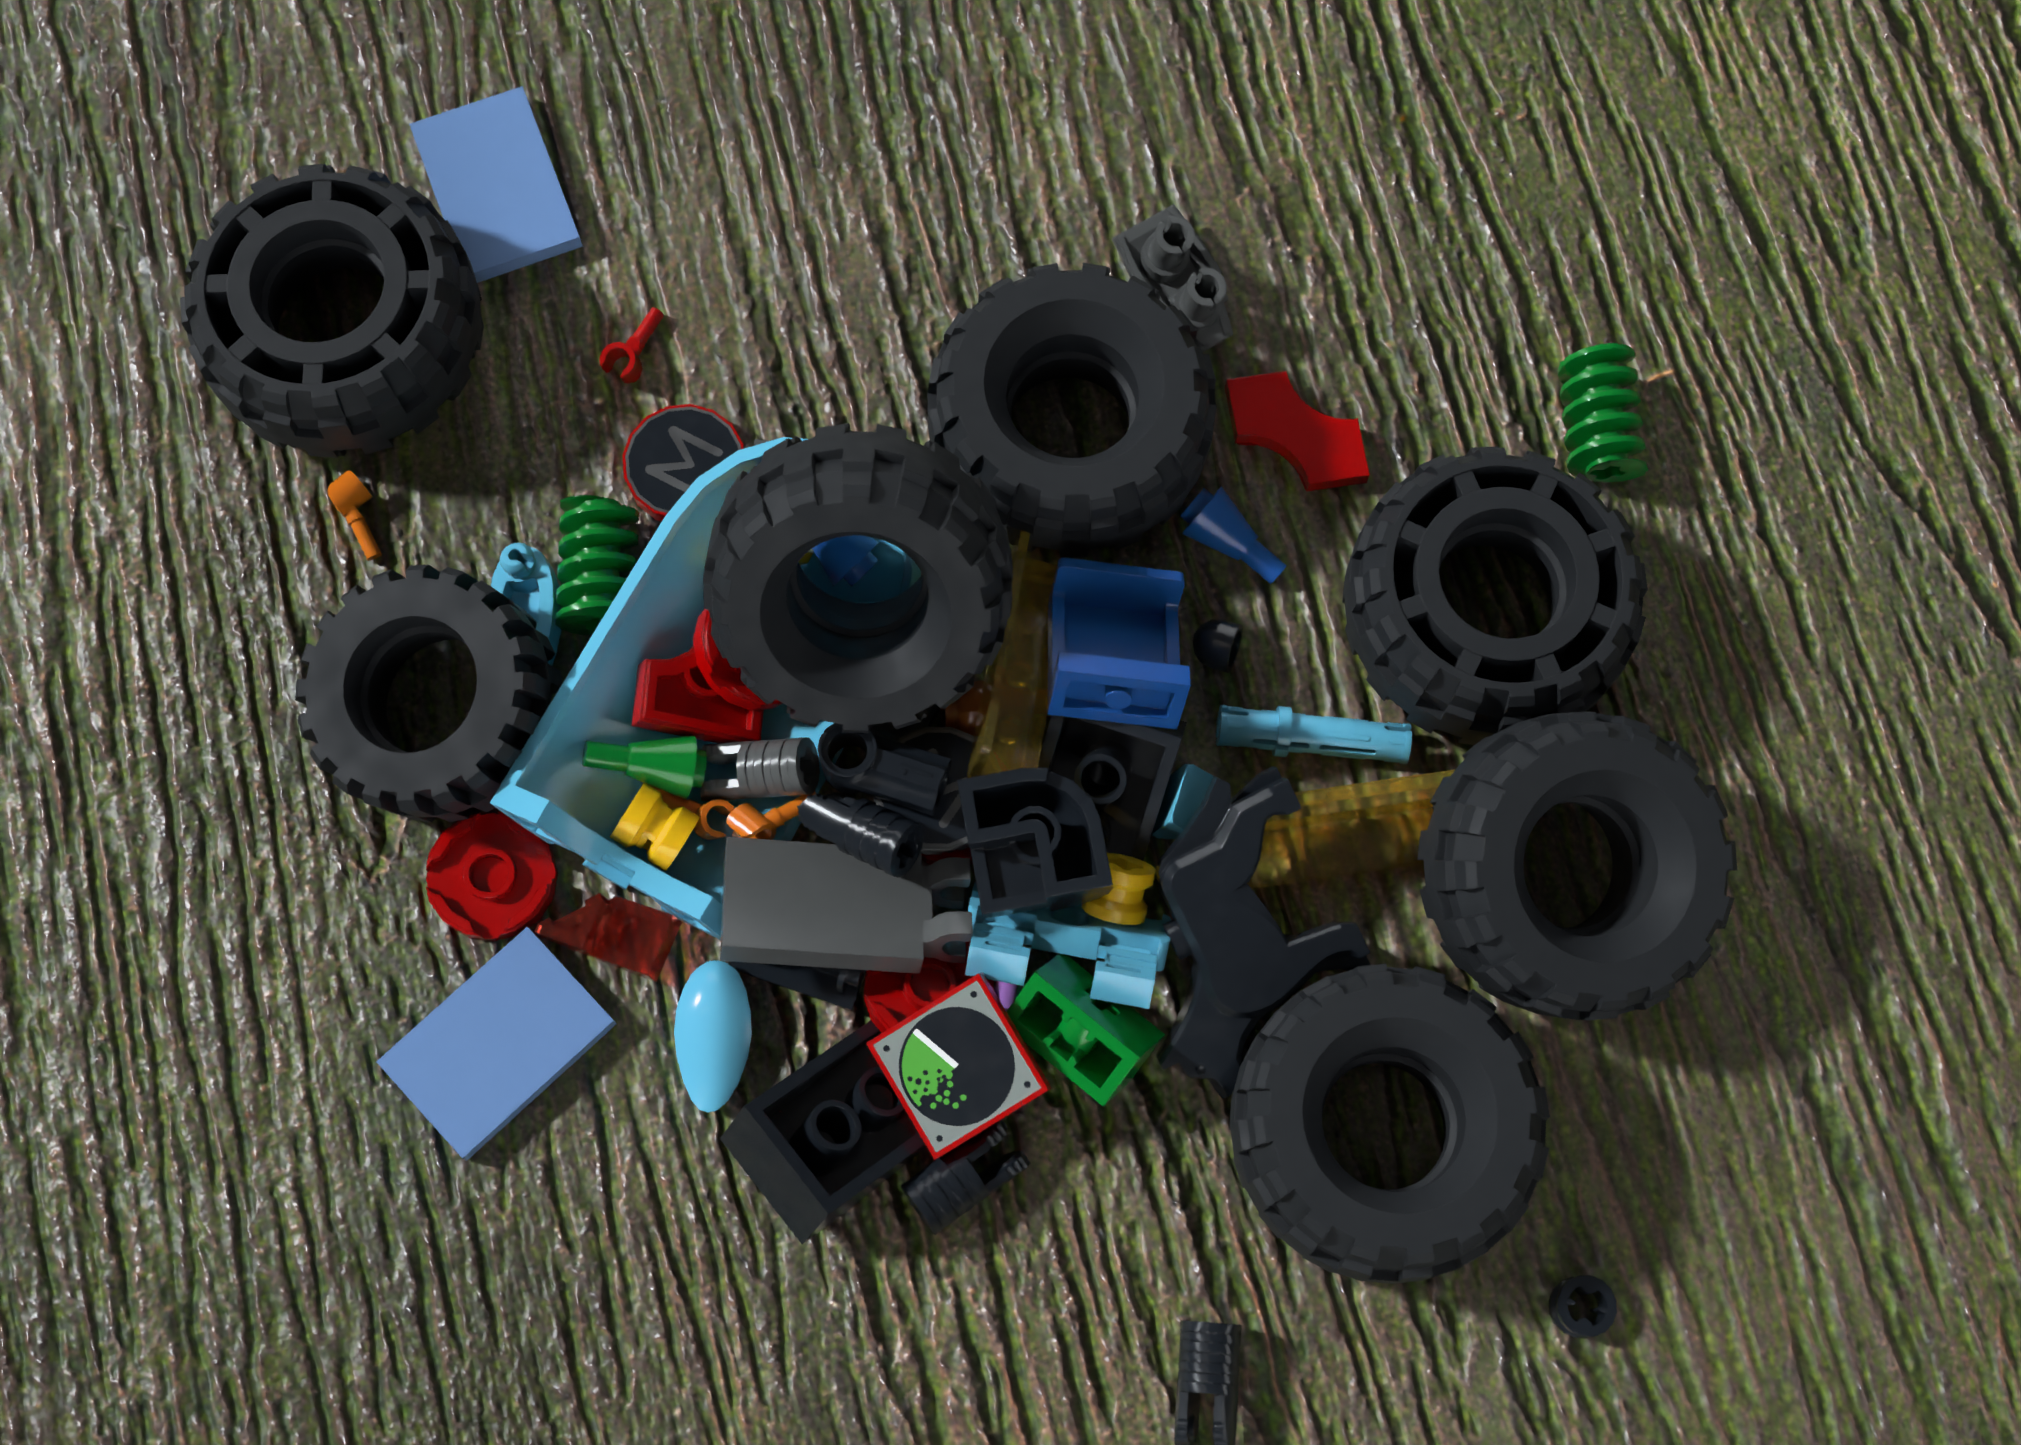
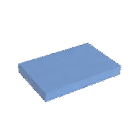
M523 86L409 124L443 219L448 220L466 251L477 283L583 247Z
M526 927L376 1062L461 1158L467 1161L617 1023L537 936Z

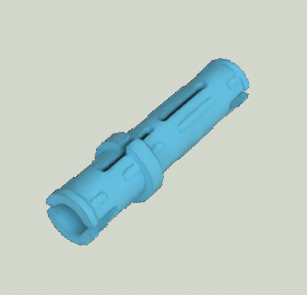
M1220 705L1216 725V745L1272 750V755L1278 757H1286L1288 752L1407 764L1411 752L1412 731H1410L1411 724L1384 723L1362 719L1292 713V708L1287 706H1277L1276 711Z

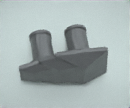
M1174 204L1112 238L1130 278L1135 276L1159 290V300L1165 306L1174 305L1178 310L1181 309L1197 329L1196 340L1202 352L1233 335L1224 304L1229 298L1226 294L1227 284L1222 276V270L1194 231L1193 226L1184 218Z

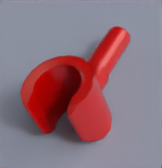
M654 307L650 309L626 343L612 342L601 351L599 361L605 373L613 369V365L618 359L628 357L629 363L621 373L620 378L627 384L636 382L640 378L642 362L639 359V355L664 317V314L659 309Z

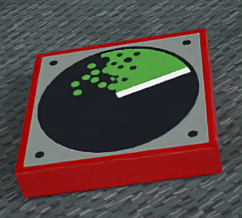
M983 972L971 977L866 1043L934 1160L1052 1089Z

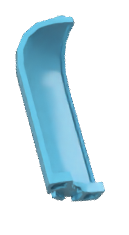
M781 437L736 451L696 478L666 514L545 711L533 735L531 734L526 742L522 753L515 760L490 801V804L543 841L552 845L555 843L585 859L582 864L583 866L624 890L629 885L660 904L662 911L720 940L724 851L727 836L732 837L731 834L733 832L726 822L728 816L710 809L707 814L708 825L713 830L721 831L727 836L706 840L699 837L692 830L674 861L666 871H663L648 862L646 849H640L636 846L625 848L609 838L643 782L625 776L622 771L583 767L582 756L586 741L627 746L628 743L683 737L632 726L638 664L645 659L674 658L687 652L693 645L697 619L704 610L703 577L712 527L723 505L726 494L742 471L749 473L754 466L761 462L765 451L789 437ZM874 537L872 538L879 543L870 552L879 561L852 587L843 578L833 586L815 553H813L809 563L800 566L810 581L822 591L838 599L855 603H874L891 599L909 589L921 576V570L904 551L891 543ZM781 704L774 709H764L761 740L808 737L813 741L816 749H818L821 735L825 729L833 724V722L819 720L818 725L813 727L792 719L790 714L786 713L787 705ZM696 739L697 749H702L704 744H715ZM844 747L840 749L833 757L832 762L834 765L837 759L839 758L841 752L843 751ZM820 759L819 782L815 791L816 794H818L826 780ZM707 761L704 781L737 779L736 763L718 765ZM691 788L687 800L691 799L700 804L708 802L701 801L700 788ZM801 795L726 801L731 803L734 808L744 803H751L764 815L771 809H777ZM799 815L776 828L773 840L791 841L801 824L799 822Z

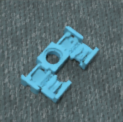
M975 882L968 907V912H972L973 935L969 946L965 975L975 976L983 972L989 980L1024 986L1031 948L1096 960L1097 957L1105 959V961H1096L1090 998L1149 1009L1156 971L1164 970L1170 943V937L1165 933L1163 924L1172 919L1167 915H1163L1162 920L1145 918L1144 923L1139 925L1116 924L1087 914L1081 908L1082 904L1056 911H1050V907L984 919ZM1023 944L1032 946L1031 948L1023 947Z

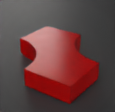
M1287 371L1226 380L1225 393L1235 444L1265 447L1284 457L1298 472L1306 492L1367 483L1370 474L1358 418H1335L1313 409L1295 392L1288 378Z

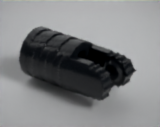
M839 792L827 795L819 793L807 795V798L797 806L799 822L804 824V828L807 827L810 832L815 831L816 835L837 844L839 851L854 856V858L862 862L869 863L870 866L876 869L884 870L885 873L893 877L899 878L905 875L916 862L924 841L922 824L910 819L907 820L906 817L895 812L892 813L890 809L876 805L875 802L861 798L857 800L851 796L846 797L845 794H840Z
M1003 1120L998 1121L934 1160L900 1185L917 1214L934 1235L1020 1174L1031 1164L1023 1150L1007 1153L979 1174L972 1167L971 1163L997 1145L1007 1135L1008 1127Z
M1181 1320L1174 1432L1175 1445H1193L1196 1442L1199 1431L1201 1393L1215 1394L1212 1429L1214 1445H1236L1242 1325Z

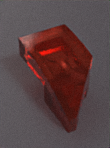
M598 893L584 900L586 906L554 921L551 918H547L539 922L534 931L540 937L568 949L657 982L682 922L674 915L619 896L609 900L601 893Z

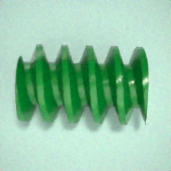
M1606 343L1583 348L1561 361L1557 369L1558 377L1563 384L1560 390V399L1565 406L1562 413V421L1565 428L1568 429L1564 437V444L1566 449L1571 452L1566 460L1569 473L1575 477L1581 473L1591 482H1621L1641 477L1648 470L1646 461L1629 459L1630 456L1641 453L1646 448L1644 438L1626 435L1643 426L1641 415L1633 412H1624L1638 406L1641 402L1639 392L1623 389L1635 384L1639 379L1636 369L1629 366H1621L1633 361L1636 357L1634 349L1627 345Z
M577 495L560 500V507L565 513L559 520V531L564 537L558 544V555L563 561L557 568V578L562 585L557 589L556 602L562 609L556 613L555 625L570 633L589 636L593 635L627 579L619 577V573L631 572L638 561L632 555L620 553V549H628L638 545L639 535L632 531L621 529V526L632 525L638 522L639 511L622 505L614 499L596 495Z

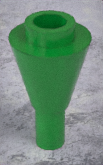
M694 735L628 743L627 746L586 741L582 756L583 767L622 771L625 776L643 783L645 782L650 786L683 799L688 798L692 787L701 788L707 765L706 750L697 749V740Z

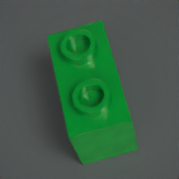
M1059 954L1034 972L1006 1012L1026 1044L1104 1107L1131 1081L1165 1034L1129 1005L1090 998L1094 976L1068 955Z

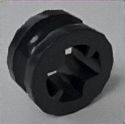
M1578 1275L1560 1281L1552 1290L1549 1298V1314L1555 1326L1562 1333L1574 1338L1595 1337L1605 1333L1613 1324L1617 1314V1303L1612 1289L1603 1280L1592 1275ZM1574 1290L1579 1295L1592 1293L1595 1296L1598 1307L1590 1309V1312L1597 1314L1596 1319L1592 1323L1587 1318L1574 1320L1571 1317L1568 1306L1575 1305L1576 1302L1569 1299V1296Z

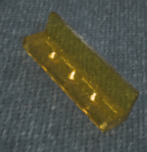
M1024 530L1019 532L1011 551L1013 562L1011 615L1007 620L1003 644L992 665H987L967 778L1019 768H1038L1048 709V601L1057 565L1026 557L1030 532Z
M1455 770L1294 792L1302 809L1289 815H1273L1267 820L1260 860L1256 872L1247 884L1251 889L1424 864V860H1417L1420 833L1428 829L1434 810L1432 809L1433 804L1430 801L1442 779L1451 776Z

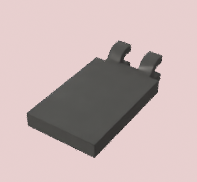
M727 836L724 851L720 961L920 974L924 957L964 964L966 959V942H970L973 935L972 912H945L933 918L932 904L950 909L963 908L964 887H969L971 880L970 858H944L937 860L929 866H922V854L920 852L912 868L905 875L896 878L885 873L884 870L876 869L870 866L869 863L862 862L854 858V856L839 851L837 844Z

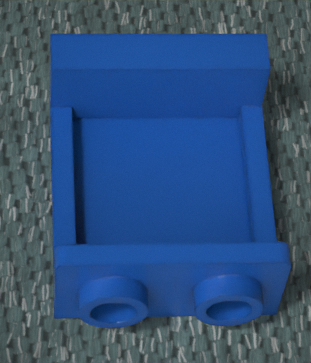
M1061 558L1058 560L1048 601V715L1168 729L1178 728L1191 686L1190 666L1180 665L1178 607L1185 586L1184 574L1182 572L1071 558Z

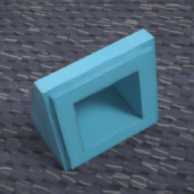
M1184 764L1171 774L1152 835L1156 838L1176 839L1198 809L1214 776L1194 764Z

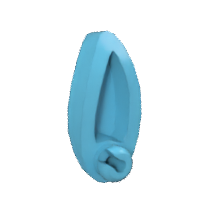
M512 543L501 552L500 561L493 573L491 587L523 608L537 622L536 630L548 637L554 649L555 655L552 660L548 661V664L553 665L561 634V629L555 625L556 613L562 609L556 602L557 589L560 587L556 574L546 557L539 550L524 543Z
M718 960L707 961L690 975L679 999L674 1028L676 1056L683 1082L697 1108L708 1113L719 1110L733 1094L748 1059L752 1036L751 1011L747 991L740 974L728 963Z

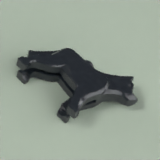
M1274 766L1258 773L1232 798L1230 783L1214 776L1193 817L1181 834L1160 857L1156 866L1157 886L1173 920L1163 924V928L1167 936L1170 937V943L1179 960L1191 955L1193 964L1183 1006L1155 1056L1163 1070L1179 1063L1189 1078L1209 1080L1222 1099L1229 1097L1233 1093L1238 1072L1243 1062L1242 1053L1246 1039L1257 1022L1265 1014L1281 1006L1317 972L1336 969L1349 971L1355 967L1371 965L1366 956L1370 954V951L1357 923H1336L1332 921L1296 935L1283 934L1265 905L1247 884L1256 872L1260 860L1267 820L1273 815H1289L1302 809L1289 780L1281 777L1277 767Z

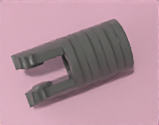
M808 737L702 745V749L706 750L708 762L718 765L736 763L737 779L704 781L700 788L701 801L812 795L816 791L820 774L819 758L813 741Z

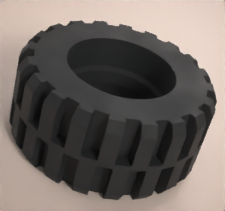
M410 565L406 569V578L393 569L374 575L371 579L374 587L367 591L356 585L341 596L345 606L337 615L327 610L316 625L317 628L323 631L316 646L306 644L300 660L301 663L308 665L309 668L307 678L296 681L295 700L307 706V713L299 714L297 720L302 737L318 743L311 747L310 755L320 770L333 774V784L345 793L362 799L366 804L396 815L398 814L416 821L432 823L437 817L448 822L469 819L472 807L489 812L496 808L490 804V801L515 760L522 753V749L531 734L533 735L536 726L551 703V695L557 693L562 685L561 671L548 664V661L552 660L555 655L554 649L548 637L536 630L537 622L523 608L484 581H478L466 572L449 567L440 572L430 565ZM444 640H459L469 647L477 672L475 698L467 717L449 738L432 748L412 753L400 749L392 737L387 721V698L394 677L401 666L420 649Z

